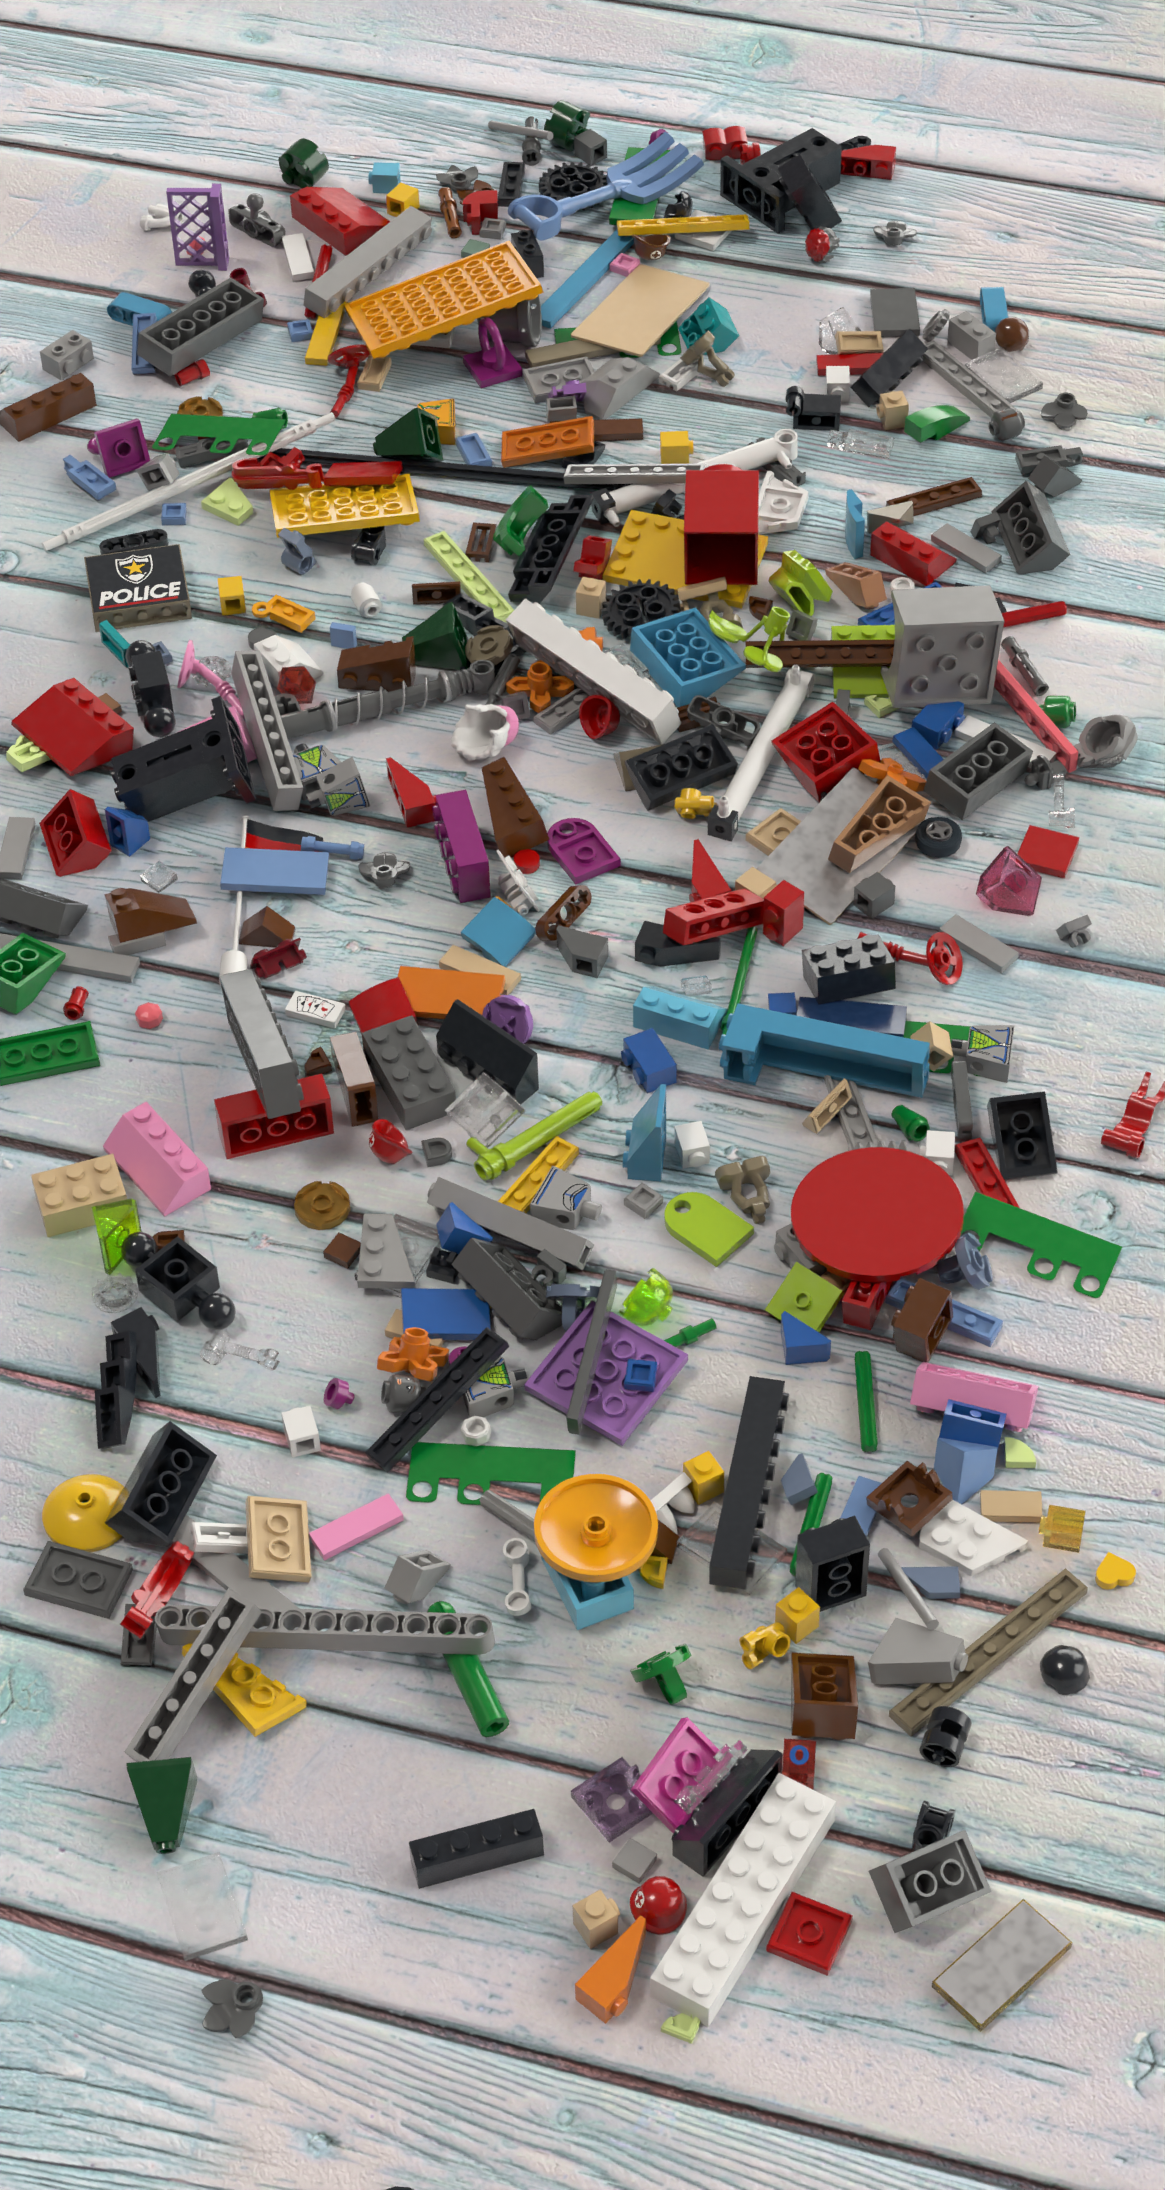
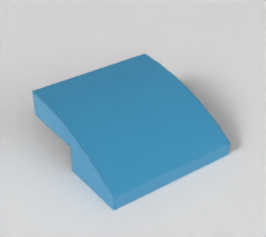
M850 489L847 490L845 540L852 557L858 559L863 557L865 519L862 517L863 503L854 491Z
M493 897L461 931L462 938L481 949L485 958L504 967L536 935L535 928L525 918L496 897Z

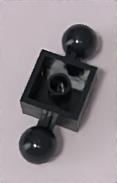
M138 640L131 643L126 651V661L130 666L128 667L131 682L135 681L131 685L133 699L139 700L135 702L138 717L143 716L144 728L151 736L157 738L166 737L174 730L176 720L173 711L170 683L161 651H156L150 642Z
M135 1232L124 1239L121 1246V1255L129 1266L136 1268L135 1273L139 1291L178 1322L194 1308L198 1307L199 1318L209 1329L222 1330L233 1322L236 1314L233 1301L224 1294L214 1293L220 1288L217 1267L177 1236L158 1251L156 1241L147 1233Z

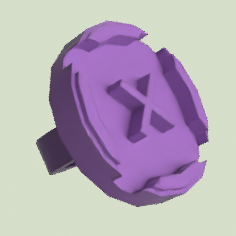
M501 995L491 1000L484 1007L482 1016L523 1044L530 1038L533 1030V1018L529 1006L521 999L512 995Z

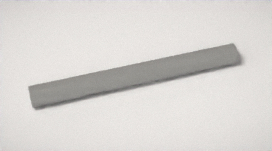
M492 120L488 123L489 129L545 140L553 139V133L550 131Z
M887 1548L881 1549L878 1552L880 1560L929 1630L936 1629L939 1622L890 1551Z

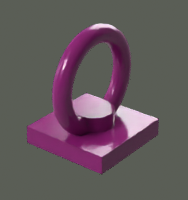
M489 317L481 318L478 324V336L482 350L464 355L463 364L481 389L522 377V368L506 345L503 344L502 337L494 321ZM487 329L489 330L494 342V347L491 348L488 341Z
M138 418L94 432L95 437L87 444V449L90 453L100 455L104 473L109 478L138 469L150 461L143 429Z

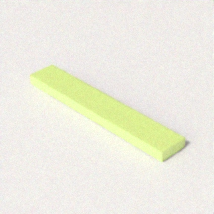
M442 531L423 539L424 546L455 582L460 581L462 590L470 598L492 608L494 617L506 623V619L514 609L448 534Z

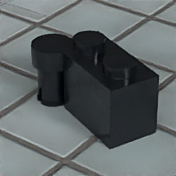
M791 386L786 390V413L792 416L794 411L793 429L839 431L841 395L804 394V390L799 386Z

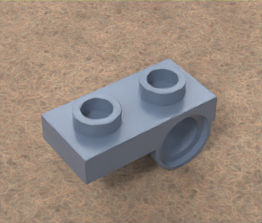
M283 528L278 534L286 546L281 556V562L297 573L304 575L317 562L312 555L313 550L305 544V537L296 530L291 532Z

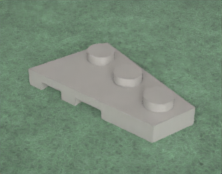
M364 1214L357 1278L358 1288H415V1281L392 1214Z

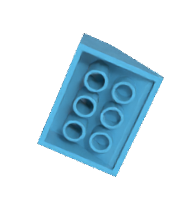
M696 607L632 628L630 652L658 685L672 695L674 698L673 702L677 707L690 704L692 699L698 695L707 698L746 669L745 663L731 647L712 632L709 622Z

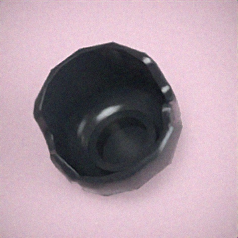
M681 191L680 194L675 195L677 203L668 204L663 218L690 217L693 208L692 198L687 192Z
M1057 1645L1047 1651L1040 1661L1041 1676L1045 1684L1054 1686L1061 1695L1079 1692L1086 1687L1090 1679L1086 1658L1075 1647Z

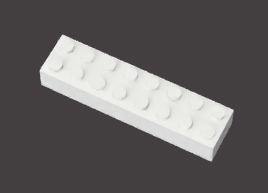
M524 599L506 619L514 640L519 647L538 660L551 666V669L561 676H566L572 680L574 685L590 696L601 695L608 698L617 705L620 717L659 744L663 745L681 725L678 716L679 711L673 703L674 698L665 690L659 691L651 680L646 677L643 679L639 677L632 667L620 664L613 654L601 651L591 639L587 641L582 638V635L575 628L566 627L556 615L550 616L539 603H531Z
M778 1773L650 1977V1997L689 2017L692 2015L693 2019L694 2017L699 2018L701 2024L709 2028L834 1823L836 1801Z

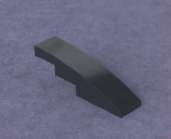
M463 593L458 594L443 604L445 606L453 602L463 627L474 637L478 635L476 632L482 628L499 625L508 630L513 638V647L510 654L519 657L527 652L516 644L508 624L494 617L492 608Z
M126 1331L105 1336L107 1362L100 1363L101 1389L94 1391L98 1449L126 1444L135 1396L137 1365L136 1332Z

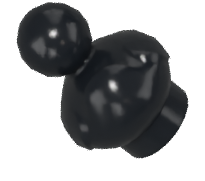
M199 269L190 275L188 285L194 294L201 296L216 287V281L211 272Z

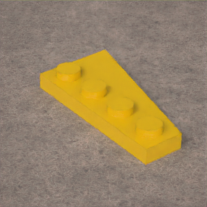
M188 1643L182 1646V1655L184 1657L193 1644ZM237 1652L213 1688L214 1692L254 1737L306 1708V1699L300 1695L295 1697L286 1691L284 1684L276 1679L272 1681L261 1673L259 1667L253 1663L247 1664L238 1658Z

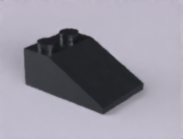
M1045 1091L990 1098L987 1104L989 1124L999 1171L1003 1179L1010 1180L1057 1174Z

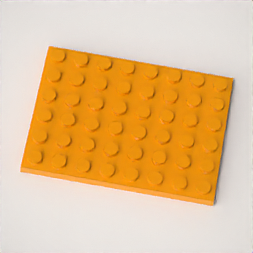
M506 241L346 303L344 307L374 359L386 357L390 352L397 349H407L415 342L427 341L438 333H448L459 325L471 324L475 319L482 316H492L496 311L503 308H512L523 300H533L544 292L540 282L512 243Z

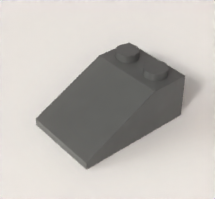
M966 1830L869 1870L894 1933L911 1928L992 1892Z

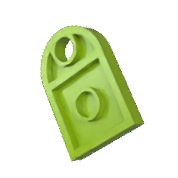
M682 1193L671 1199L665 1208L664 1222L669 1234L715 1267H718L754 1235V1227L703 1193ZM679 1207L689 1209L686 1213H678L675 1210Z

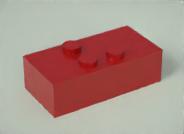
M323 1074L297 1079L298 1084H301L304 1100L299 1101L300 1112L271 1119L267 1118L256 1089L214 1099L219 1137L226 1159L334 1134L331 1099Z

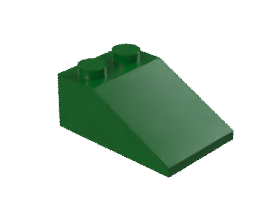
M24 933L0 949V1007L18 1014L30 1005L65 959L66 953Z

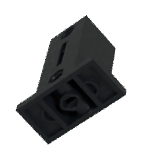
M811 128L743 165L729 156L721 158L720 196L777 234L785 231V213L795 208L796 204L790 200L785 192L786 190L779 181V178L782 176L778 168L800 154L823 189L827 191L840 184L842 146L814 128Z
M221 696L211 699L213 710L210 711L212 719L111 758L113 769L110 772L115 784H117L114 792L117 800L120 803L124 802L125 810L140 815L150 822L234 789L237 796L241 795L246 804L256 801L240 728Z

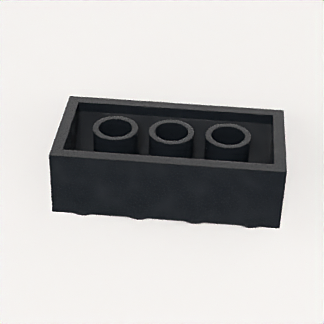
M459 999L455 1000L436 1034L438 1055L443 1060L449 1061L458 1067L463 1074H468L477 1080L482 1087L493 1091L502 1101L508 1102L517 1108L539 1090L537 1053Z
M169 1421L152 1435L105 1524L129 1541L168 1547L217 1455Z
M751 1749L744 1758L739 1757L734 1762L725 1780L720 1779L714 1785L711 1796L706 1802H700L694 1808L691 1819L686 1825L681 1824L674 1831L671 1838L672 1856L704 1877L741 1834L778 1773L782 1774L783 1754L778 1750Z

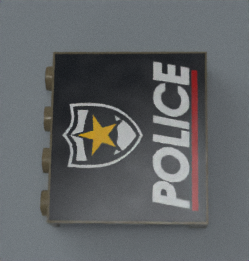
M180 544L84 557L95 632H100L99 623L105 620L115 629L192 619Z

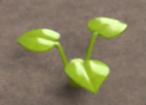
M774 606L768 617L764 615L762 620L750 632L746 633L740 626L719 617L713 610L709 615L710 629L716 636L731 643H738L739 640L742 642L747 641L764 625V631L769 635L764 649L761 650L754 646H747L743 651L744 656L752 663L764 666L765 669L771 672L781 671L783 667L781 659L776 655L768 653V649L773 638L777 637L778 634H780L779 641H784L785 630L788 626L786 624L790 618L789 612L781 607Z

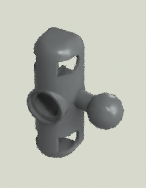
M253 193L248 196L246 201L248 207L243 204H237L228 210L229 222L233 227L271 247L282 242V236H285L286 233L285 228L272 220L267 212L259 211L264 204L260 194Z
M700 695L695 696L687 708V717L690 721L695 720L703 727L714 724L722 739L729 738L736 742L740 741L745 746H751L760 730L758 721ZM702 702L710 705L709 713L700 710ZM747 722H751L755 726L753 734L744 730Z

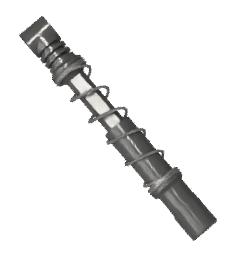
M477 660L467 670L462 669L461 672L460 670L455 673L447 670L439 671L437 680L429 681L427 675H425V683L407 687L405 681H403L402 689L387 692L386 689L380 686V690L363 695L358 692L355 697L343 700L335 698V702L325 700L320 702L319 706L301 710L296 697L292 694H279L274 698L287 739L322 730L328 732L336 731L338 726L346 724L356 726L359 721L370 718L379 720L381 715L389 714L392 710L396 714L401 715L404 707L410 704H415L416 707L423 709L427 700L434 698L441 703L455 700L460 694H466V692L471 693L473 691L477 694H487L495 680L494 664L491 661ZM425 701L422 707L417 705L418 702ZM402 707L401 712H396L394 708Z

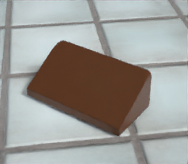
M460 581L412 584L413 605L445 603L461 593Z

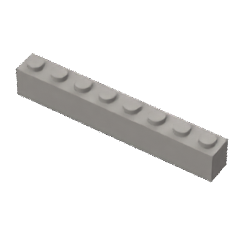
M410 206L305 288L303 306L323 318L335 312L342 303L348 302L358 291H362L371 281L376 280L382 272L388 270L396 261L401 260L406 253L414 250L424 239H428L432 232V218Z
M235 651L231 675L273 811L298 810L303 786L260 651Z

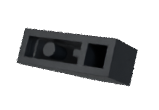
M649 921L643 922L635 941V961L662 967L713 961L720 958L721 938L713 937L682 945L663 934L664 925Z
M140 1307L112 1321L111 1327L113 1334L126 1331L136 1332V1372L153 1396L157 1398L161 1396L159 1347L156 1333L159 1330V1326L153 1315L148 1316L143 1308Z

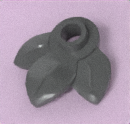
M451 165L447 173H438L436 178L438 182L449 185L455 191H463L471 186V182L478 178V169L474 166L462 171L455 165Z
M890 221L887 223V226H875L873 228L876 235L883 236L885 244L892 246L901 245L904 238L914 237L917 234V230L907 229L906 224L902 221Z
M1068 392L1060 393L1054 402L1045 404L1041 410L1042 418H1054L1055 425L1062 429L1071 427L1075 419H1086L1088 414L1087 409L1077 404L1075 396Z
M382 852L374 857L373 862H362L358 865L361 875L372 877L376 886L390 887L395 884V879L398 875L405 874L410 870V862H397L394 854Z
M228 1979L208 1984L202 1989V1994L213 2005L203 2020V2027L214 2032L225 2031L230 2028L235 2038L247 2034L255 2024V2012L263 2004L261 1989L251 1982L236 1984ZM245 1997L252 1998V2001L248 2003L241 2002Z

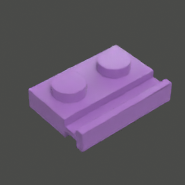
M572 380L566 382V385H563L558 390L554 386L548 398L575 396L576 402L583 401L587 392L586 383Z

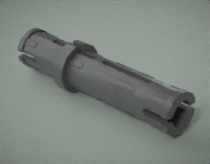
M1013 636L1003 639L1001 647L1010 657L1009 662L1011 665L1017 667L1036 696L1044 695L1048 691L1049 686L1029 660L1027 651L1019 646Z

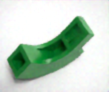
M529 485L514 501L499 522L493 540L510 556L513 553L520 556L525 550L524 538L534 522L549 508L547 500Z

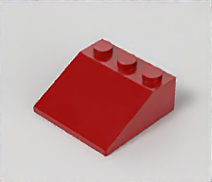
M834 702L826 705L771 740L774 748L805 790L819 803L821 802V793L826 792L828 794L852 768L858 770L862 760L871 759L879 763L881 762L877 742Z

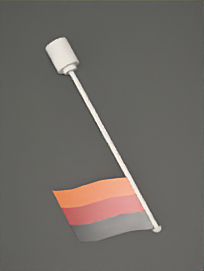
M247 815L242 816L240 819L243 823L241 848L301 851L302 837L313 836L316 837V841L323 842V837L305 831L266 825L251 820ZM237 891L233 948L221 956L220 975L247 969V956L238 951L242 891Z

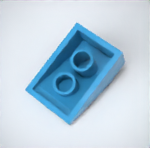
M660 1084L633 1118L632 1130H626L625 1146H629V1151H624L623 1168H628V1179L661 1182L666 1146V1084Z

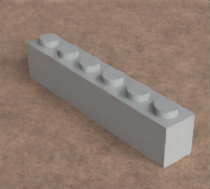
M228 1588L124 1751L131 1759L136 1762L170 1758L261 1614V1611L254 1603Z

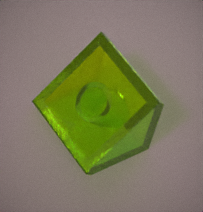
M132 1198L92 1207L105 1273L111 1275L123 1260L121 1246L124 1239L132 1233L142 1232L137 1203Z

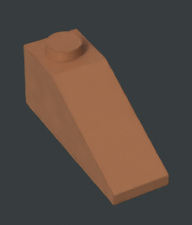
M847 562L825 570L826 575L856 605L865 607V609H872L879 606V602L887 600L882 575L879 571Z

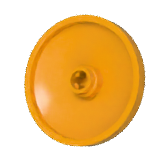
M606 1474L580 1475L559 1483L541 1500L534 1518L535 1542L544 1560L557 1572L584 1582L613 1581L633 1573L652 1554L658 1535L657 1514L648 1496L631 1482Z

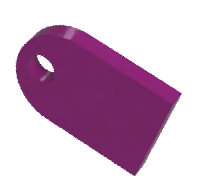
M563 819L553 824L548 830L550 839L547 841L548 850L575 885L621 866L620 857L596 827L584 819ZM564 830L572 831L569 834L561 833Z

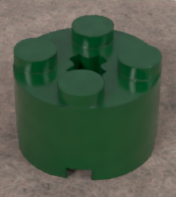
M560 100L552 107L550 113H553L550 120L546 119L544 130L553 133V139L548 140L549 142L572 152L574 151V137L588 130L586 127L590 112L567 101Z
M301 138L294 142L279 157V166L283 173L282 179L286 184H294L301 189L313 187L328 171L329 163L324 152L322 154L319 153L317 150L318 146L314 142Z

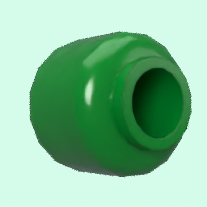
M1047 696L1044 704L1039 705L1057 728H1068L1071 722L1076 720V702H1072L1069 696Z

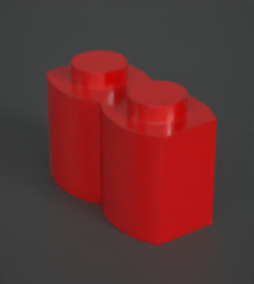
M731 126L725 129L709 128L702 131L704 154L707 160H721L725 156L739 159L740 144L747 143L748 145L745 127Z

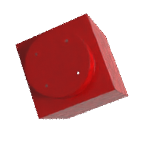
M716 464L703 470H686L684 513L685 585H692L724 576L727 585H758L759 470H742L729 464Z

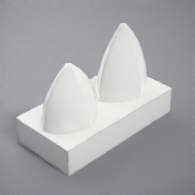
M685 1472L651 1500L657 1514V1519L676 1534L677 1524L667 1504L669 1503L674 1509L684 1513H694L695 1510L693 1495L687 1487L692 1480Z

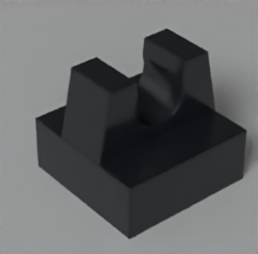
M668 489L656 501L651 514L674 518L675 514L678 515L681 512L682 506L675 500L676 493Z
M435 1247L426 1269V1276L454 1284L459 1272L452 1263L459 1254Z

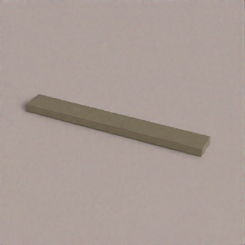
M1065 1568L965 1649V1653L968 1654L967 1665L964 1671H959L953 1682L923 1683L889 1710V1717L912 1737L928 1724L934 1708L950 1706L1085 1596L1088 1587Z

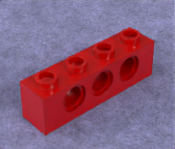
M743 888L667 908L665 910L663 934L682 945H687L763 924L764 899Z
M851 1280L842 1299L843 1323L871 1330L893 1281L862 1282Z

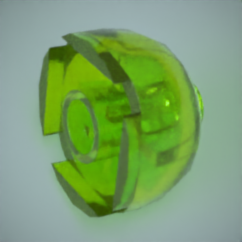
M655 1268L647 1272L651 1276L647 1281L641 1279L622 1304L626 1308L620 1309L618 1312L635 1325L649 1326L658 1319L664 1322L673 1311V1308L670 1306L673 1299V1289L669 1281Z

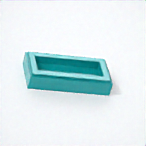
M107 620L99 623L101 642L125 667H130L126 661V651L130 644Z

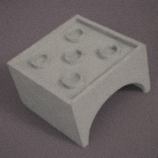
M991 586L892 590L891 598L895 617L894 652L890 668L881 666V675L893 708L923 707L929 704L956 701L962 702L964 705L991 703L1004 626V619Z

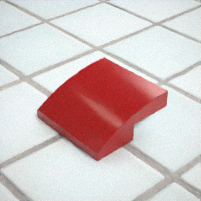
M399 977L377 984L348 1001L361 1035L362 1032L411 1015L416 1021V1015Z

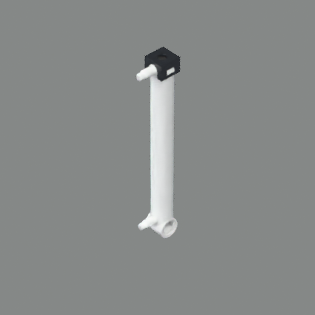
M781 429L772 438L697 463H705L707 467L716 464H729L742 470H751L779 461L782 466L789 469L792 466L790 460H795L798 455V435L794 430ZM686 483L631 484L610 492L604 488L591 493L594 497L591 504L592 512L601 525L610 522L617 527L620 525L617 514L656 502L668 489L672 490L676 495L685 492Z
M793 665L787 671L783 688L725 794L720 798L718 806L714 805L708 815L709 836L732 842L738 831V822L777 751L772 745L771 740L789 729L805 697L809 698L813 691L815 674L800 670L798 665Z

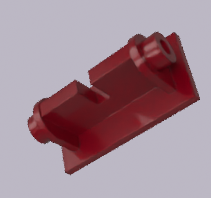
M297 938L293 941L286 939L280 942L274 949L258 951L251 960L250 969L256 968L254 970L256 976L267 979L282 971L278 964L279 962L283 963L286 970L302 964L307 956L303 949H298L301 939Z

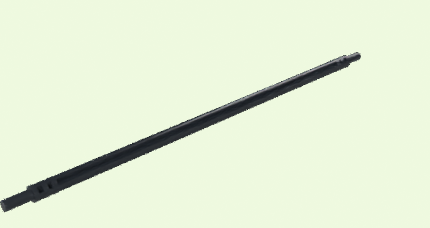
M279 448L272 453L281 458L284 455L286 456L292 449ZM301 450L305 457V460L302 462L304 464L317 463L332 466L333 463L402 461L401 472L595 490L606 488L608 491L631 485L564 484L563 477L565 473ZM266 455L259 457L257 459L263 460Z

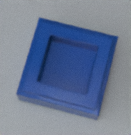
M795 992L768 993L769 1010L796 1015Z
M628 1359L624 1389L654 1392L658 1368L657 1362Z

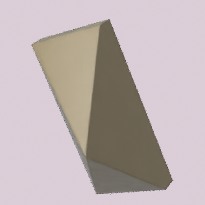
M908 501L868 510L867 532L869 534L886 521L897 527L914 524L913 502Z

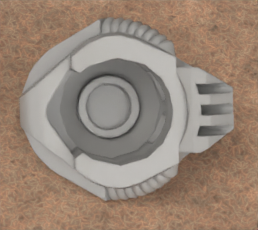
M1109 715L1090 720L1080 734V743L1074 745L1078 751L1077 766L1080 768H1110L1120 764L1123 760L1126 761L1138 738L1136 727L1129 717L1125 715Z

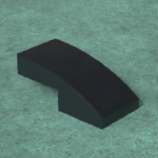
M594 441V452L566 457L563 459L562 468L567 469L568 465L595 464L605 450L606 444Z

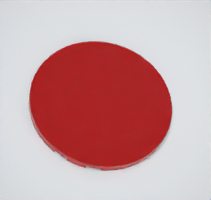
M868 1147L850 1150L823 1161L813 1168L800 1182L791 1204L792 1230L803 1252L813 1262L817 1261L825 1266L827 1271L840 1277L862 1282L897 1281L902 1276L913 1273L918 1275L937 1265V1261L945 1254H949L961 1235L964 1220L963 1201L960 1191L947 1172L921 1155L888 1147Z

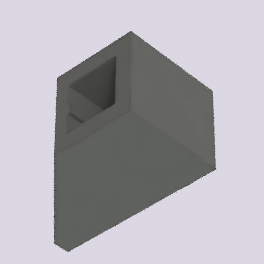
M558 925L556 929L557 948L572 972L598 978L609 956L608 938Z

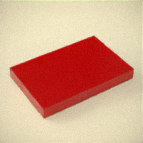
M402 461L333 463L324 476V485H392L402 471Z

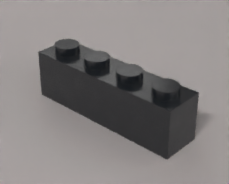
M909 329L850 388L868 408L874 402L879 404L880 394L887 393V390L892 392L901 383L898 379H905L912 372L910 367L913 366L915 368L924 360L922 355L928 348Z
M530 1809L409 1841V1851L414 1875L420 1889L544 1856L543 1834L535 1809Z

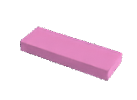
M388 1493L310 1532L309 1538L325 1561L402 1522L404 1518L402 1512Z

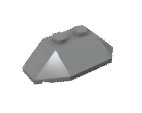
M629 357L610 359L581 382L586 383L587 390L583 399L585 414L593 416L597 420L609 418L656 381L660 373Z

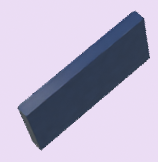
M799 997L796 1016L904 1037L907 1006L845 1000L818 1005L815 998Z

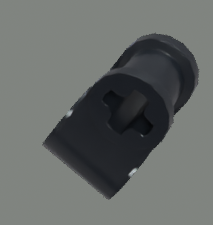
M385 526L363 528L352 545L351 559L354 561L361 559L369 561L372 565H377L383 550L386 548Z
M924 1800L913 1833L911 1852L925 1847L922 1844L930 1845L949 1837L956 1810L950 1809L946 1811L930 1806L928 1801Z

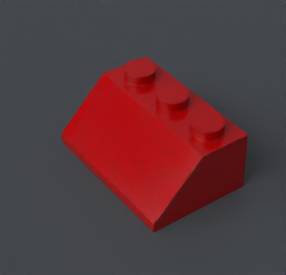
M887 521L871 533L870 556L925 586H928L957 562V558Z
M69 789L39 823L55 873L59 877L95 869L111 852L94 799Z

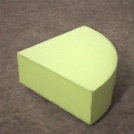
M871 695L864 699V704L878 718L899 709L893 708L890 697L887 699Z
M1005 1437V1468H1036V1458L1033 1451L1022 1441Z
M681 2013L674 2017H669L661 2026V2032L692 2044L701 2020L697 2017L693 2019L692 2015L689 2017Z

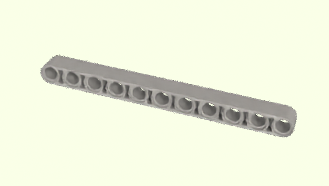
M167 1605L160 1608L156 1613L155 1622L162 1641L168 1645L184 1646L188 1643L193 1644L203 1627H198L207 1623L217 1606ZM258 1607L261 1614L240 1647L481 1655L490 1652L494 1648L495 1637L490 1618L483 1614ZM355 1629H360V1630L357 1631V1632H351V1631H353V1630H355ZM385 1630H391L388 1633H382ZM416 1631H422L419 1634H413ZM447 1632H453L450 1635H444ZM477 1633H485L481 1636H475Z

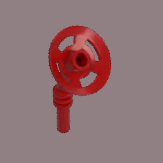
M366 345L346 346L332 352L327 358L329 364L346 366V369H349L346 382L338 392V399L330 411L335 417L339 416L345 403L349 402L354 394L353 387L359 362H362L371 355Z
M860 932L858 938H862L867 934ZM937 932L929 938L926 955L906 951L903 946L898 948L899 945L895 944L893 946L891 941L889 943L883 941L892 958H895V961L902 960L927 966L935 979L944 985L956 983L961 976L963 968L961 951L953 937L945 932ZM935 941V947L930 952L931 946ZM943 942L948 946L949 950L943 945ZM949 965H951L953 970L951 975L947 977L945 972L948 970Z

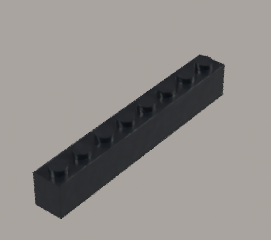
M754 1376L749 1377L709 1565V1584L746 1590L748 1578H754L756 1560H753L752 1556L753 1553H759L761 1535H757V1531L764 1528L766 1511H762L763 1504H769L771 1487H767V1482L774 1479L775 1463H772V1458H778L780 1440L776 1438L777 1434H783L785 1417L781 1416L782 1411H787L790 1394L785 1393V1381Z

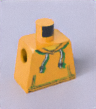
M455 399L419 403L417 408L436 416L440 443L455 445Z

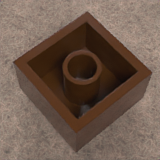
M919 1278L915 1286L908 1288L904 1298L906 1303L902 1310L898 1309L895 1312L891 1326H893L894 1330L893 1338L895 1339L896 1351L921 1362L929 1363L953 1318L952 1295L950 1290Z

